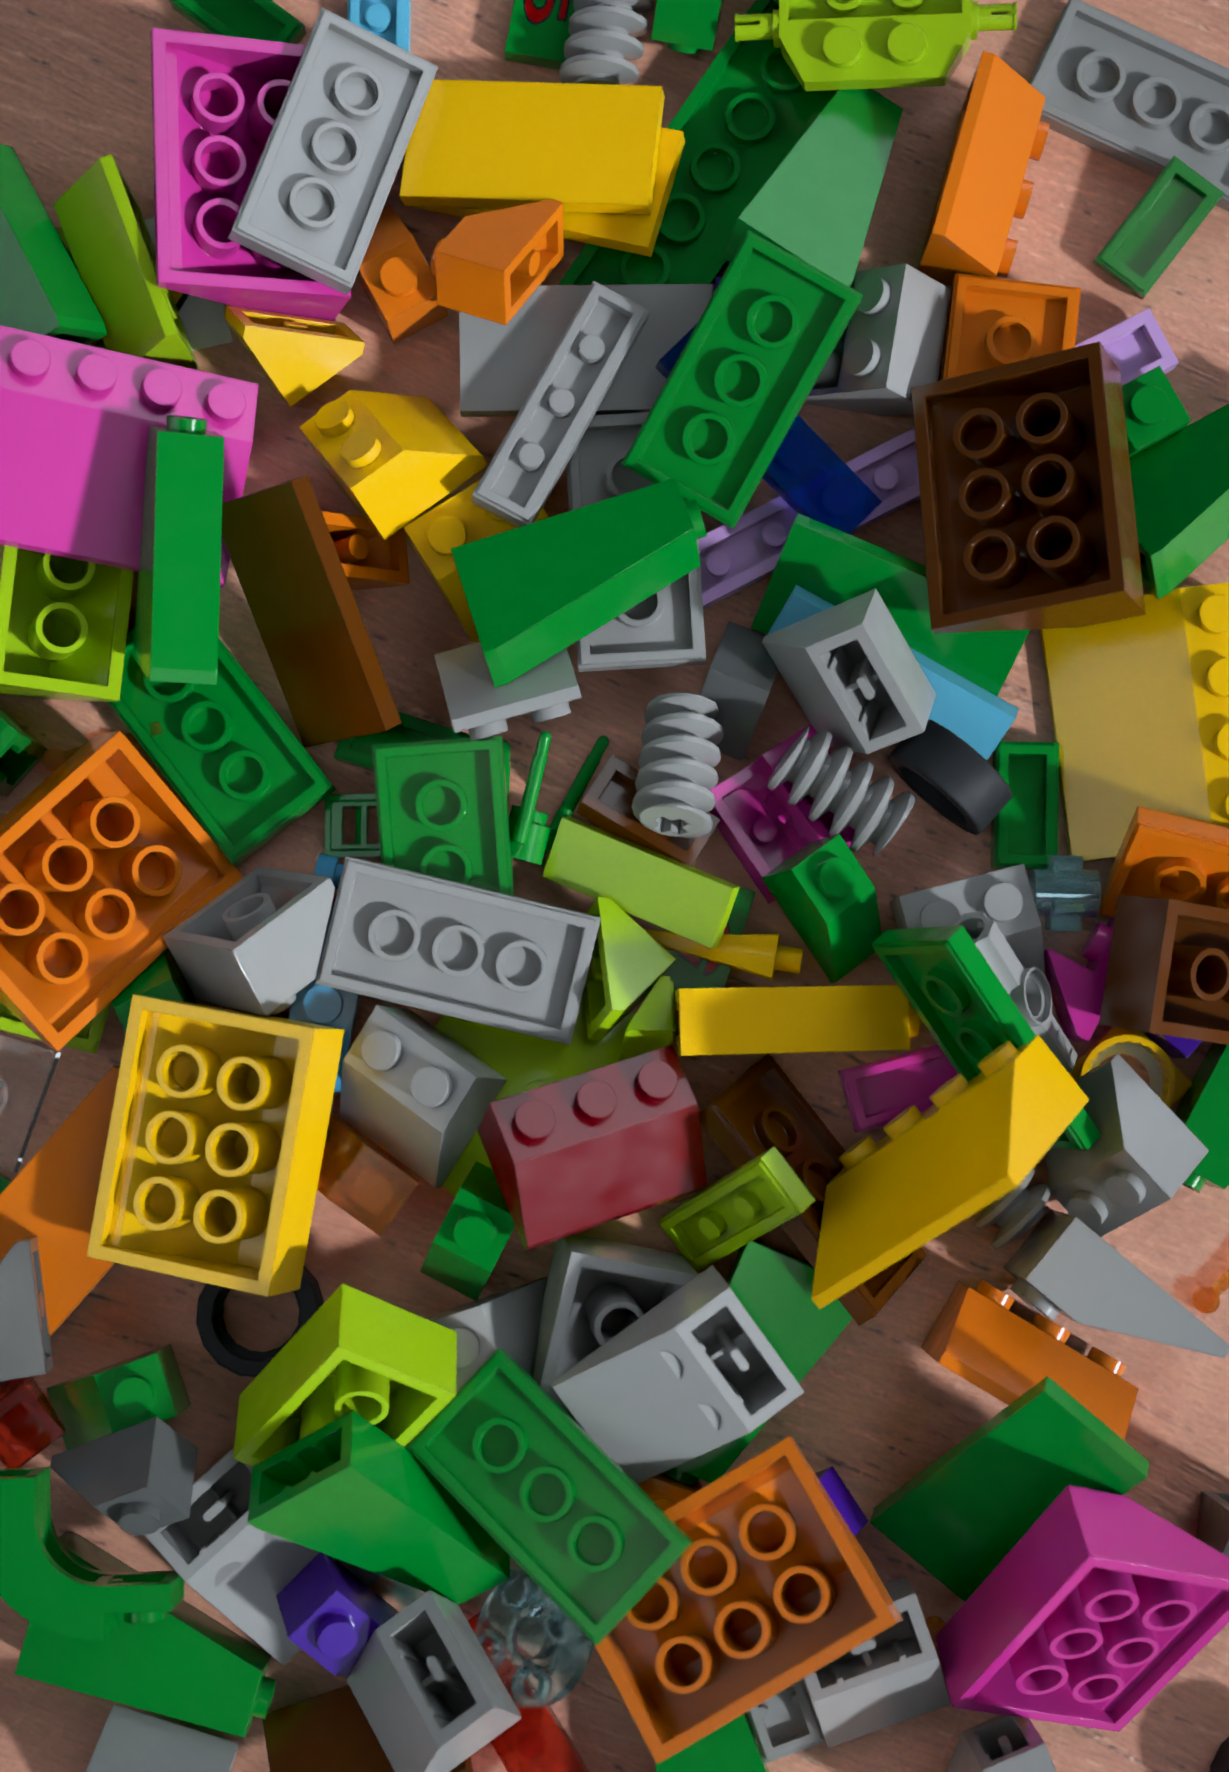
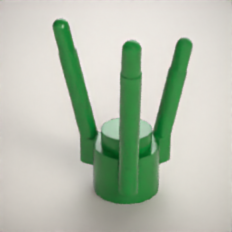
M542 731L539 734L521 807L512 805L509 813L512 858L542 865L545 850L551 851L562 817L572 815L609 745L608 737L600 736L597 739L549 827H545L548 814L535 811V806L548 758L551 734L548 731ZM503 740L507 801L509 806L510 743Z

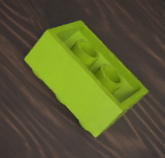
M109 154L101 157L53 204L61 227L55 229L73 263L76 265L78 273L105 323L107 335L103 337V342L95 344L94 347L200 371L171 291L156 286V250L139 204L113 155Z
M0 545V693L48 700L120 701L134 571Z

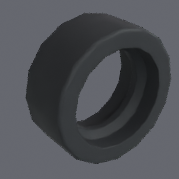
M928 719L925 732L902 740L888 756L892 768L919 797L950 822L974 835L980 834L1013 797L1008 784L984 757L949 729L933 720Z
M305 1265L300 1289L292 1291L295 1294L299 1307L298 1325L291 1338L324 1304L319 1283ZM206 1283L198 1298L196 1324L204 1348L220 1366L239 1376L256 1377L290 1339L279 1348L266 1352L251 1351L237 1344L227 1332L223 1319L224 1302L231 1289Z

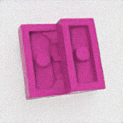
M811 724L808 725L810 726L807 735L808 739L817 734V731ZM808 726L765 752L755 762L710 790L714 793L716 802L709 813L720 819L717 825L718 830L768 904L776 899L762 880V877L808 843L831 836L828 833L834 814L829 811L812 822L808 819L814 799L808 796L792 807L787 803L793 786L790 781L783 783L773 791L767 788L772 772L791 745ZM851 827L839 833L848 847H850L855 832Z

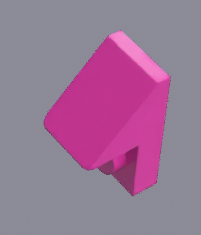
M1115 917L1110 918L1107 925L1098 922L1093 928L1081 953V956L1089 959L1085 967L1050 949H1044L1045 973L1050 985L1052 1001L1064 1034L1075 1042H1089L1100 1020Z

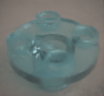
M521 1569L510 1570V1579L497 1585L490 1593L482 1607L476 1631L474 1632L516 1707L543 1708L555 1704L564 1698L580 1680L592 1655L594 1643Z

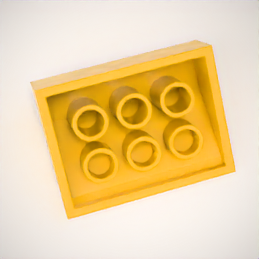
M1229 582L1176 588L1160 599H1157L1152 593L1144 594L1146 615L1085 627L1040 629L1054 743H1059V782L1070 864L1115 859L1137 806L1229 828Z
M133 994L86 1257L265 1297L299 1290L345 1029Z
M1039 1035L1018 1049L1010 1041L1005 1042L977 1064L982 1073L970 1081H967L962 1073L954 1076L929 1097L934 1105L922 1113L915 1105L908 1107L884 1126L883 1129L887 1133L886 1137L875 1143L870 1135H867L838 1158L844 1168L826 1185L811 1295L812 1301L819 1310L1015 1189L1085 1106L1089 1098Z

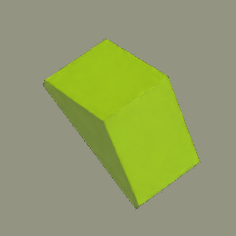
M597 897L586 912L587 914L601 917L583 990L589 1041H601L650 993L660 976H664L676 960L614 901L607 897Z

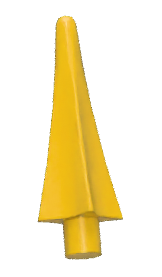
M644 929L665 949L727 965L772 981L774 980L775 970L800 974L804 949L779 945V934H723L719 946L711 949L674 932Z

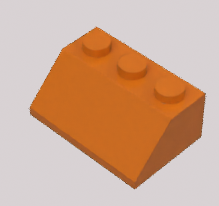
M982 51L966 94L917 270L939 283L952 286L955 273L1007 278L1018 243L1017 240L1007 238L1012 218L1015 217L1023 220L1034 182L1023 179L1028 160L1039 161L1050 127V123L1039 121L1046 97L996 54Z
M980 1280L975 1290L958 1281L921 1345V1348L940 1365L1007 1405H1010L1048 1376L1125 1441L1139 1388L1121 1378L1127 1368L1126 1365L1092 1346L1087 1357L1065 1344L1071 1332L1039 1313H1036L1031 1323L1025 1321L1009 1311L1015 1299L984 1280Z

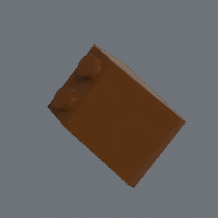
M1118 895L1099 1025L1229 1045V910L1173 899Z

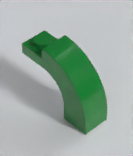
M50 1467L0 1468V1597L20 1616L44 1630L66 1638L104 1642L118 1627V1613H124V1622L145 1624L158 1622L165 1619V1612H172L184 1598V1580L176 1571L106 1572L91 1568L77 1560L63 1546L53 1525L51 1516Z

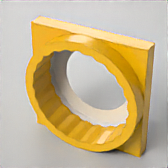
M1111 1027L1075 1062L1073 1071L1069 1072L1075 1081L1098 1066L1109 1056L1116 1053L1133 1056L1142 1062L1147 1069L1150 1078V1088L1169 1108L1193 1085L1171 1062L1164 1050L1151 1041L1143 1032Z

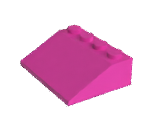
M152 28L150 32L156 286L235 307L334 320L351 298V290L347 295L340 293L228 239L306 45Z
M0 325V545L139 572L149 425L166 426L167 415L207 419L206 430L215 431L224 437L222 503L241 497L243 495L253 443L259 384ZM222 536L220 588H223L225 585L230 556Z
M1068 1485L935 1636L951 1706L953 1708L1120 1732L1229 1623V1557L1126 1496L1096 1491L1088 1487Z

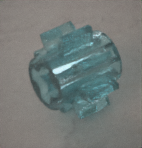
M1047 855V869H1031L1029 874V883L1039 917H1045V930L1081 932V917L1096 918L1099 913L1101 900L1099 873L1097 870H1083V856Z

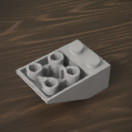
M713 1265L709 1266L551 1383V1387L583 1430L636 1484L752 1432L805 1392Z
M233 1447L193 1483L189 1518L159 1528L156 1532L145 1536L190 1587L284 1666L301 1648L288 1639L276 1595L320 1552L259 1530L247 1522L253 1466L233 1459ZM336 1559L368 1587L372 1586L381 1577L379 1574Z

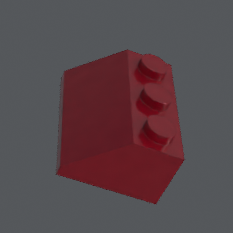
M673 1045L491 1102L477 1129L525 1251L701 1191L708 1185L698 1103Z

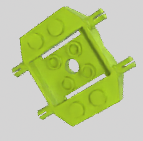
M779 0V9H774L773 13H735V42L773 40L774 48H781V55L805 91L945 86L969 50L971 40H977L978 32L1016 31L1017 2L978 4V1Z

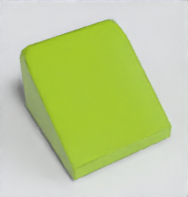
M660 976L630 1021L625 1031L619 1061L673 1045L676 1034L674 985L673 981L670 980V976Z

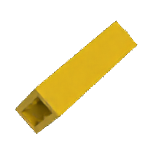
M898 985L683 988L674 991L676 1034L673 1048L677 1056L910 1050V1037H918L920 1017Z

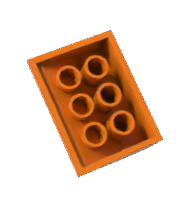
M120 730L95 735L0 819V1002L56 1052L66 1045L168 948L163 938L164 935L232 887L243 877Z
M789 1436L664 1511L694 1543L600 1644L595 1645L656 1764H659L902 1621L903 1618L864 1550L792 1436Z

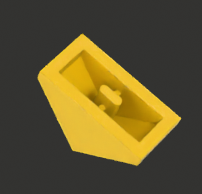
M227 305L225 308L224 319L271 387L290 407L363 354L365 342L344 322Z

